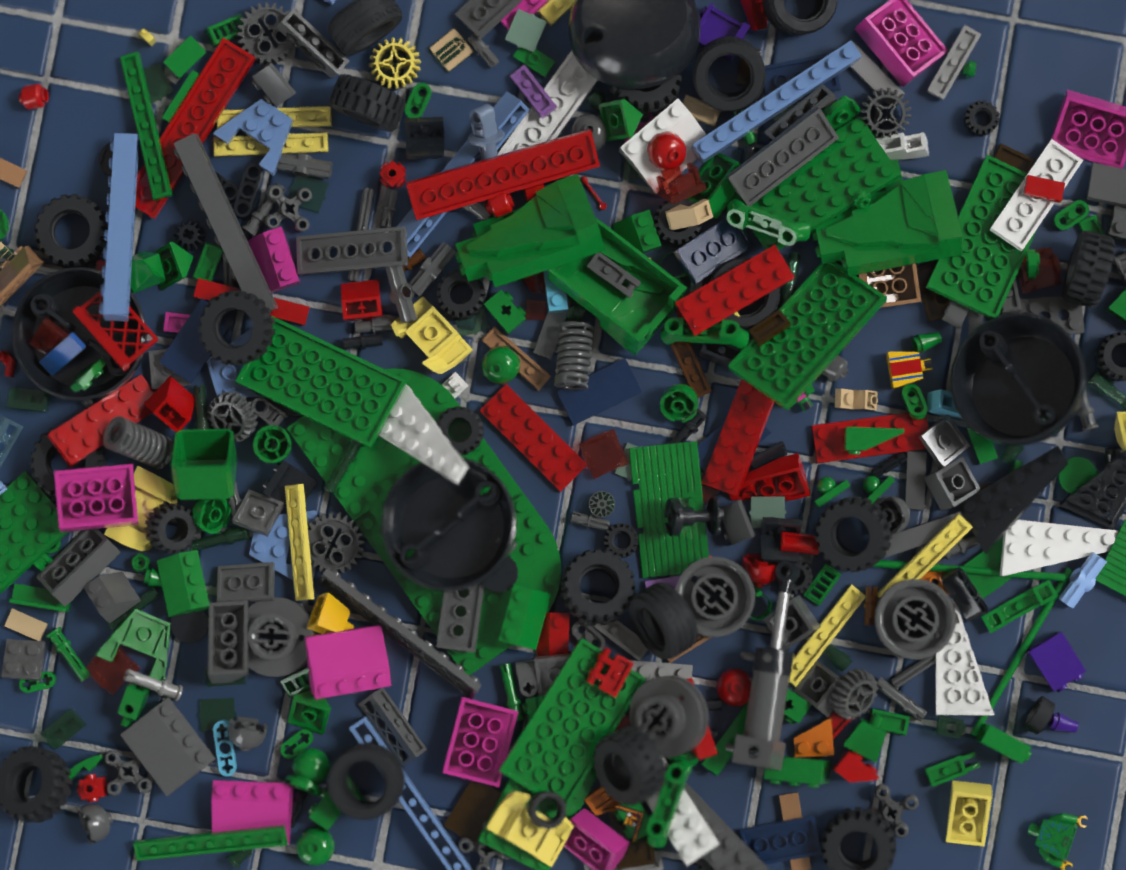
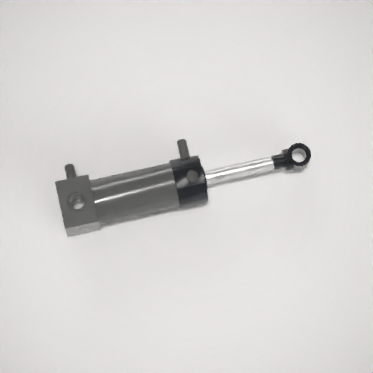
M787 561L780 562L775 569L778 577L777 582L780 583L770 647H756L755 653L742 651L740 654L741 659L753 661L750 695L743 736L736 735L735 745L727 744L725 748L726 751L734 752L732 762L782 770L786 743L780 742L794 660V653L786 652L781 648L791 585H795V581L800 575L799 567ZM790 567L791 572L786 576L785 570Z

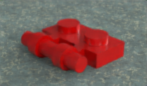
M605 647L602 653H599L597 656L598 660L594 668L590 669L588 673L590 675L586 682L593 685L597 678L601 680L598 688L616 697L634 663L617 653L613 660L608 658L611 650ZM605 663L610 665L605 675H602L600 671Z

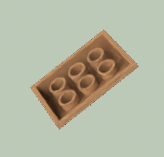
M29 245L24 248L20 246L13 253L15 257L11 261L9 259L0 266L2 269L0 271V307L45 263Z
M916 264L859 274L861 280L887 296V301L882 307L921 302Z

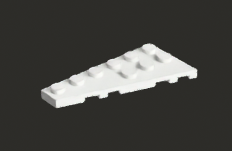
M406 385L379 436L458 484L468 466L451 446L450 441L443 435L442 430L422 406L412 389Z
M950 599L954 606L956 623L950 641L941 651L936 653L935 715H994L962 622L959 608L953 599ZM938 631L935 632V638L939 637Z

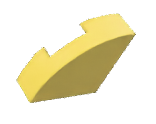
M141 29L138 32L150 46L156 43V39L145 29Z

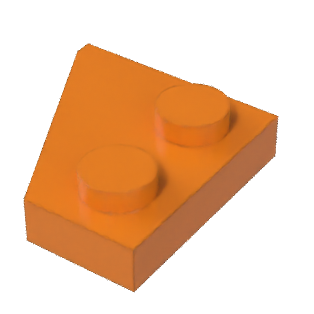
M827 718L824 722L794 737L795 757L834 756L832 718Z
M602 786L598 787L584 799L595 815L617 811L615 806L621 803L613 800V797L609 796L606 793V789L602 788Z

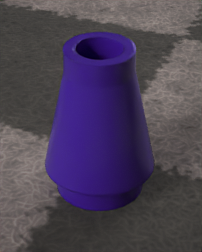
M1059 712L1053 713L1048 721V727L1052 728L1053 731L1076 733L1079 726L1077 721Z

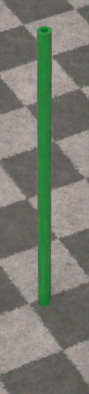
M880 560L872 567L902 569L908 562ZM935 564L929 570L949 572L957 567H961L966 574L1000 576V569ZM1023 571L1000 577L1065 581L1066 575L1062 573Z
M1067 567L1063 572L1066 575L1065 581H1058L1054 588L1058 596L1073 572ZM1057 598L1047 602L1042 608L989 700L992 709L995 707ZM980 715L970 734L977 737L989 715Z

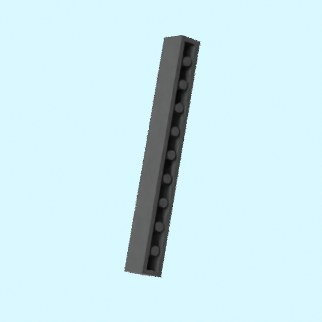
M192 134L175 142L174 153L178 159H181L184 165L182 170L185 176H189L192 182L190 184L192 192L197 194L200 199L198 205L202 212H206L208 217L206 222L209 228H213L216 234L214 239L217 245L221 246L224 251L222 253L223 259L232 268L230 273L233 280L239 283L240 288L238 290L256 295L258 299H262L265 302V306L269 307L271 312L279 309L199 135Z

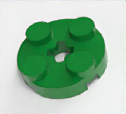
M842 96L838 101L823 110V114L834 130H838L855 120L857 112L860 114V107L855 100L848 98V96Z

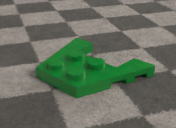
M134 608L98 649L95 656L112 662L119 645H125L154 657L155 659L148 676L160 681L166 680L167 649L169 648L171 623Z

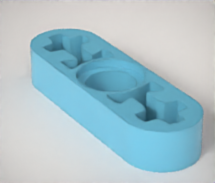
M220 720L213 727L218 769L223 776L228 777L235 773L237 762L234 744L230 738L218 740V738H222V732L218 731L217 728L221 724L227 728L229 726L227 720ZM228 730L224 732L225 737L229 736ZM222 743L230 745L229 753H222L220 751ZM232 755V758L228 759V763L233 768L230 769V772H227L226 769H223V766L226 765V760H221V757Z

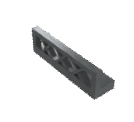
M384 688L378 689L359 703L361 709L403 767L427 750ZM368 701L373 705L374 711L366 704ZM379 718L383 719L385 726L380 724ZM390 734L395 736L396 742L390 738ZM401 750H404L409 756L407 760L402 755Z

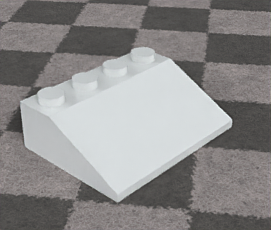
M676 99L623 144L619 152L653 192L657 194L698 159L691 150V147L695 142L706 136V133L679 99ZM670 131L677 134L684 141L686 157L679 167L666 171L655 167L649 161L647 147L654 135Z

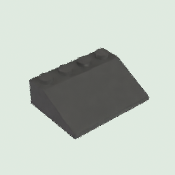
M169 697L120 735L166 796H169L216 759Z

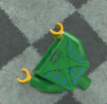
M1060 813L1050 816L1048 820L1044 819L1041 826L1031 823L1028 834L1037 837L1035 845L1039 847V853L1047 863L1061 870H1065L1067 864L1073 866L1072 863L1067 861V857L1077 828L1086 827V825L1080 823L1082 818L1088 819L1086 816Z

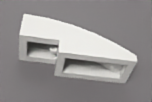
M903 132L898 135L894 134L891 138L889 136L876 138L890 160L929 156L928 141L924 132L905 136Z

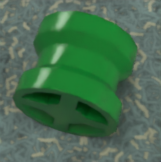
M45 553L34 565L43 571L45 565L51 563L53 559L48 553Z

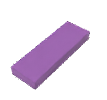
M525 65L510 75V78L542 119L557 108Z

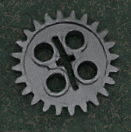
M266 2L265 8H262L260 3L257 10L251 7V14L245 12L247 19L240 18L244 25H238L242 32L237 33V35L242 36L243 39L239 40L238 43H244L243 50L248 49V53L253 54L256 59L260 58V64L264 62V59L267 62H271V59H274L276 64L279 57L285 60V53L291 55L289 48L295 49L296 47L288 38L284 42L276 40V34L280 32L276 25L285 17L289 10L283 13V6L276 9V3H274L271 8L268 2ZM269 15H273L277 19L276 23L272 26L268 25L265 21ZM258 19H261L263 21V23L269 31H273L271 35L276 44L278 45V48H275L273 46L269 37L263 36L265 32L260 23L258 22ZM253 25L260 27V33L256 36L251 35L249 32L250 27ZM264 41L268 42L271 46L267 52L260 50V44Z
M330 512L328 518L323 513L322 520L316 517V524L310 522L309 526L312 529L308 528L311 561L314 560L312 567L314 568L319 565L320 572L324 568L333 569L337 572L340 569L342 573L345 572V567L351 570V563L356 565L358 563L356 558L362 557L359 551H364L365 549L363 546H360L365 540L359 538L363 535V532H357L360 525L353 526L354 520L347 521L348 515L341 518L340 512L336 517H334L333 512ZM326 526L333 528L334 533L332 535L326 534L324 530ZM341 528L342 531L336 540V545L332 549L329 558H326L325 556L332 544L330 541L335 538L338 529ZM342 535L350 536L351 542H343ZM318 543H322L325 546L324 552L317 550L316 545ZM334 552H340L343 555V559L336 560Z

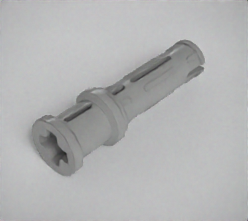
M127 669L125 672L127 675L124 676L125 681L154 690L159 696L164 695L173 698L175 702L181 697L182 685H173L165 679L160 681L131 669Z

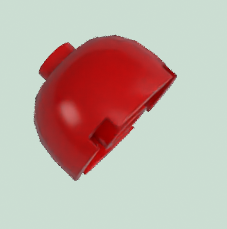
M665 131L661 134L658 133L653 136L647 147L649 161L659 169L666 171L674 170L684 162L686 145L673 132Z
M756 553L747 554L745 558L743 557L742 568L746 571L754 586L764 587L766 584L776 580L775 569L779 564L778 562H764L761 560V554Z
M742 669L726 670L717 680V695L722 702L729 706H743L749 701L752 677Z

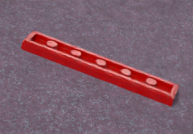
M198 278L193 297L209 301L213 297H217L218 294L239 290L235 287ZM274 298L279 309L270 313L271 316L306 325L309 306Z

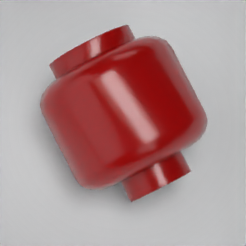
M41 84L23 86L21 93H19V102L28 110L43 108L49 100L48 91Z
M501 193L488 199L485 206L489 214L493 213L495 217L499 218L511 213L512 207L515 204L510 193Z

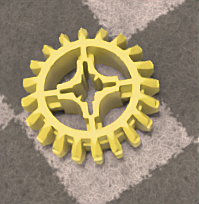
M391 38L392 43L390 44L385 39V46L379 43L377 45L380 50L373 49V53L377 56H370V60L374 62L370 63L369 66L370 68H375L371 71V74H378L375 80L379 81L382 79L381 86L388 82V89L392 88V84H395V89H399L398 84L400 83L405 88V81L412 84L413 81L410 77H418L414 71H420V67L416 65L421 64V60L415 59L419 56V53L414 52L415 46L408 48L409 41L402 45V38H399L398 43H395V38ZM391 50V56L380 62L382 56ZM397 50L405 52L410 59L400 58ZM394 55L397 62H400L397 64L396 72L393 65H390L393 64ZM410 65L409 70L399 77L400 70ZM380 68L390 69L393 73V78L382 73Z

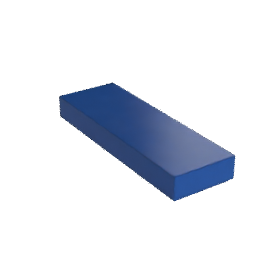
M72 332L43 357L39 363L53 376L80 353L86 345Z

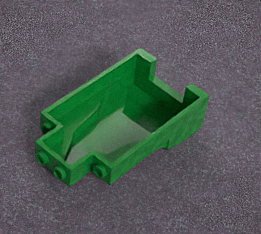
M947 170L927 173L903 180L893 190L874 193L871 195L870 204L866 208H857L854 205L811 231L813 241L818 243V246H815L817 258L821 257L822 264L842 261L843 270H847L848 276L962 255V232Z
M578 174L558 180L535 192L536 196L509 214L474 223L475 232H472L473 238L456 243L458 251L454 253L457 262H462L459 265L462 276L466 275L468 282L487 276L488 281L492 280L494 286L498 287L605 251L597 220Z
M596 218L605 251L600 253L641 282L640 286L636 287L632 292V297H626L587 268L595 254L549 269L547 279L596 316L600 321V327L617 343L636 356L677 309L675 302L684 298L687 287ZM625 279L622 285L627 287L630 282Z

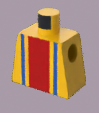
M890 351L886 353L891 389L923 379L922 371L933 369L931 359L920 360L919 352Z

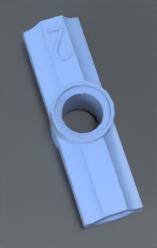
M1092 552L1082 567L1073 571L1070 576V583L1059 599L1069 607L1074 608L1083 594L1089 592L1096 583L1095 578L1107 561Z

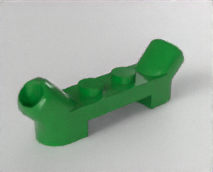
M739 198L731 200L728 204L727 221L733 227L742 230L748 227L778 238L777 242L789 246L797 241H807L810 236V225L806 221L793 222L747 206Z
M672 317L665 322L660 332L661 340L667 345L675 342L728 344L742 349L747 346L749 341L748 331L740 328L739 324L732 320H722V323H717L694 336L684 318Z
M676 760L666 771L665 782L653 815L650 816L647 824V843L653 847L660 848L666 844L668 832L686 781L692 772L691 764L685 760Z

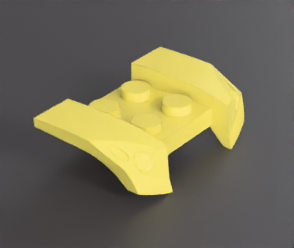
M421 297L413 304L417 320L402 324L399 317L391 324L396 336L402 339L408 335L429 358L423 361L422 364L438 374L452 369L473 351L451 324L424 297Z
M137 466L134 472L139 525L110 527L106 529L104 535L130 548L148 551L153 547L150 544L151 541L147 540L146 536L148 533L144 529L148 525L145 524V521L150 519L149 513H154L153 509L155 507L160 508V505L166 502L177 504L178 498L175 494L174 484Z
M516 791L508 793L498 805L486 829L505 838L552 867L568 839L573 825L565 817L563 822L556 828L545 829L537 827L529 819L527 805L525 804L531 795ZM536 811L539 819L551 821V819Z

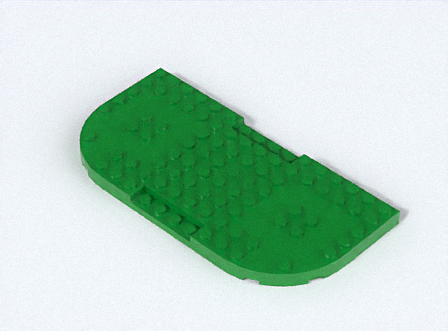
M385 369L407 380L406 385L412 389L414 395L420 400L422 406L428 411L435 422L441 416L440 414L448 408L461 407L452 394L434 379L411 370ZM301 417L287 427V430L352 520H354L356 525H360L359 529L361 532H363L366 539L438 637L444 591L423 587L406 577L389 557L381 530L383 506L391 488L406 471L421 463V461L378 436L371 449L307 417ZM461 419L453 421L448 427V435L455 442H463L471 434L470 425ZM483 438L475 451L467 455H460V457L484 465L495 473L508 489L514 503L517 518L514 542L518 544L509 556L514 560L518 568V578L515 584L550 593L551 597L547 612H549L557 596L561 578V561L556 541L544 520ZM491 488L483 489L482 495L485 494ZM410 551L407 554V558L410 557L416 551ZM486 586L484 587L475 653L446 649L467 675L470 676L513 645L499 641L513 586L503 592H494L486 588ZM469 589L459 590L460 597L466 598L469 595ZM464 606L457 607V616H465L467 613ZM456 625L453 628V633L455 636H461L464 633V629L461 625Z

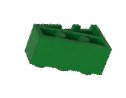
M784 756L782 770L765 768L764 779H770V783L781 784L782 780L789 781L788 785L800 786L801 782L808 783L807 787L819 788V784L830 783L831 760Z

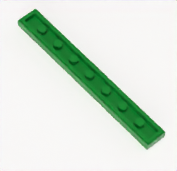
M137 51L120 56L152 198L154 201L171 197L173 194L140 53Z
M285 825L135 840L133 846L136 861L287 846L288 839Z

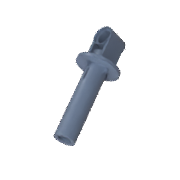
M484 104L469 113L473 133L468 136V143L479 146L481 160L498 156L496 143L504 138V132L496 127L493 107L490 104Z

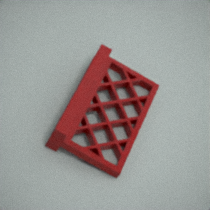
M100 290L84 305L76 307L73 313L125 372L130 368L131 363L157 343L159 339L130 306L129 312L132 316H129V320L138 321V330L127 329L128 321H125L124 329H114V321H111V328H102L100 324L101 318H104V316L100 314V302H103V296H101ZM91 305H99L98 314H90L86 309ZM113 332L124 333L123 342H114ZM127 333H137V342L126 343ZM140 334H149L153 339L147 344L140 343ZM135 346V354L128 358L125 354V347Z

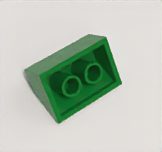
M718 153L706 161L681 196L686 197L688 201L692 200L693 204L702 199L709 200L713 218L717 219L736 194V190L726 176L741 164L728 156Z
M198 550L178 553L156 561L168 617L204 611L210 606Z
M514 584L499 641L536 650L551 594Z

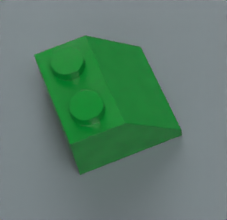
M650 210L631 215L613 224L615 232L643 254L661 249L662 245Z

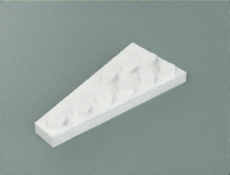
M1017 520L1003 535L1000 576L1087 557L1092 552L1096 554L1109 552L1118 531Z

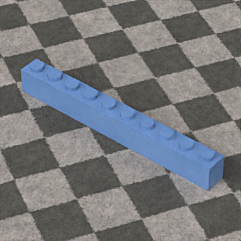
M849 41L695 142L691 150L700 163L703 164L817 89L820 85L825 84L858 62L862 55L853 42Z
M506 92L493 108L495 111L496 127L504 132V138L496 143L497 150L530 111L520 99L509 92ZM467 140L442 172L481 161L479 146L471 145ZM413 208L408 212L397 226L407 227L408 257L414 254L447 212L420 220L415 219Z
M114 133V140L110 142L113 158L109 159V169H112V176H108V187H111V192L107 194V205H110L109 211H106V223L109 224L108 230L105 229L104 234L107 248L103 250L106 266L102 267V277H105V284L101 285V296H104V302H100V314H103L105 321H128L139 138L138 134Z
M367 716L349 728L359 743H376L384 746V748H388ZM376 766V768L378 769V771L381 773V775H382L383 778L385 779V776H384L383 772L381 771V769H380L378 766ZM404 771L405 786L399 801L447 870H473Z

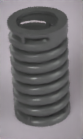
M573 321L560 324L561 332L559 334L560 340L558 341V361L556 362L554 386L575 391L588 389L587 381H589V376L586 374L590 373L588 367L591 365L589 360L592 357L590 352H592L591 345L593 344L594 326ZM570 327H582V329H575Z
M121 416L113 418L105 429L103 442L106 448L155 469L164 468L173 456L174 442L170 437Z

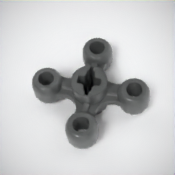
M279 185L269 186L267 188V196L277 202L278 210L276 213L266 216L264 220L265 226L272 230L279 227L282 219L289 218L292 220L296 231H307L309 221L299 215L298 207L301 203L310 201L312 197L310 189L306 187L299 188L296 195L288 199L283 195L282 188ZM273 189L277 190V194L275 196L272 194ZM302 192L306 193L305 198H302ZM285 204H286V205H291V207H290V211H291V212H285V210H286ZM272 218L275 221L274 225L270 224ZM301 221L304 223V226L302 228H300L299 223Z
M111 750L105 754L104 760L106 764L114 766L118 770L117 779L109 782L106 790L109 795H119L123 785L127 782L135 783L138 791L141 793L151 791L152 782L148 778H143L139 775L138 769L142 763L136 756L132 761L124 762L116 751ZM115 755V761L110 762L109 756ZM123 767L127 769L132 767L134 777L130 775L125 777ZM143 782L148 783L147 789L141 788ZM112 785L118 786V790L116 792L111 791Z
M877 785L875 796L883 803L882 809L877 812L882 815L883 820L887 819L892 822L895 836L904 838L907 836L909 828L901 820V814L905 810H915L919 805L918 797L914 794H907L902 801L896 802L890 797L888 785ZM880 790L886 791L884 794L879 793ZM913 800L914 803L909 804L908 801ZM888 806L895 810V815L888 811ZM904 828V831L900 832L898 829Z
M486 820L483 823L482 829L484 828L488 820ZM463 837L458 842V848L462 853L474 851L479 854L480 860L475 870H480L481 867L491 870L489 860L494 855H499L506 860L512 859L492 847L485 853L482 847H485L486 844L480 841H472L468 837ZM467 842L469 843V846L467 848H463L462 844Z

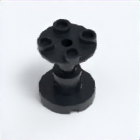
M711 497L709 499L707 511H694L693 507H682L679 498L667 499L664 510V518H668V522H665L667 534L669 536H679L682 526H693L694 522H707L710 534L720 535V520L724 518L723 508H719L718 497Z

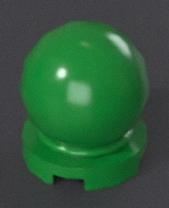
M308 748L299 752L294 758L292 765L294 775H287L284 783H290L297 786L298 790L320 797L323 789L319 787V784L324 782L329 775L330 761L327 755L320 749Z

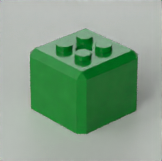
M193 429L180 430L175 433L171 467L177 498L180 500L230 499L234 495L237 456L234 432L232 430Z

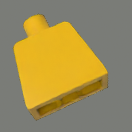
M328 592L317 596L306 628L320 634L354 629V625L347 621L350 610Z

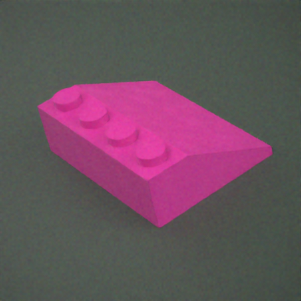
M907 0L888 1L867 16L855 28L856 32L902 88L948 52V49Z
M1066 90L1051 139L1079 158L1123 169L1126 161V107Z
M133 464L54 471L60 532L139 525Z
M381 625L305 637L310 692L315 699L391 686L390 668Z
M461 696L442 773L499 787L503 774L499 771V768L508 755L518 711Z
M213 780L212 832L285 825L288 844L290 845L294 786L290 783Z

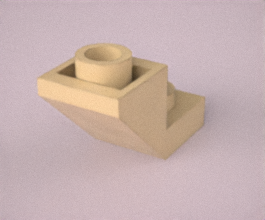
M702 199L691 206L680 204L665 212L671 230L696 226L713 218L710 203L707 199Z
M835 389V408L877 411L878 392Z

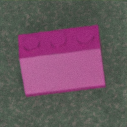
M282 227L263 232L248 240L271 293L301 284Z
M584 808L570 819L573 829L564 847L593 870H614L625 855L629 842Z

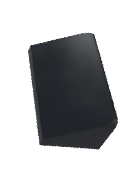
M780 441L755 455L750 464L752 469L755 470L780 457L787 456L788 452L784 442Z

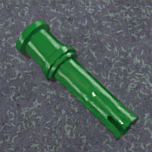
M58 627L48 634L46 638L52 641L56 647V652H61L82 682L90 677L91 674L71 648V641L67 640L61 632L62 628Z
M511 663L499 665L507 700L505 707L518 711L516 721L525 720L520 706L522 702L517 697Z

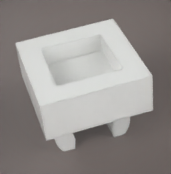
M456 372L442 384L455 399L469 387Z

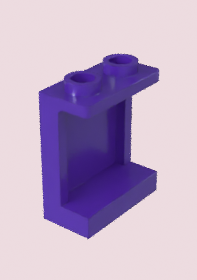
M710 3L709 7L705 6L700 13L702 18L699 44L705 46L708 42L724 36H735L744 39L750 25L745 22L743 24L714 8V5ZM728 54L721 57L730 62L734 55Z
M1063 632L1055 633L1026 651L1050 686L1049 689L1053 692L1064 690L1068 687L1067 683L1072 680L1073 682L1080 680L1084 677L1083 673L1086 672Z

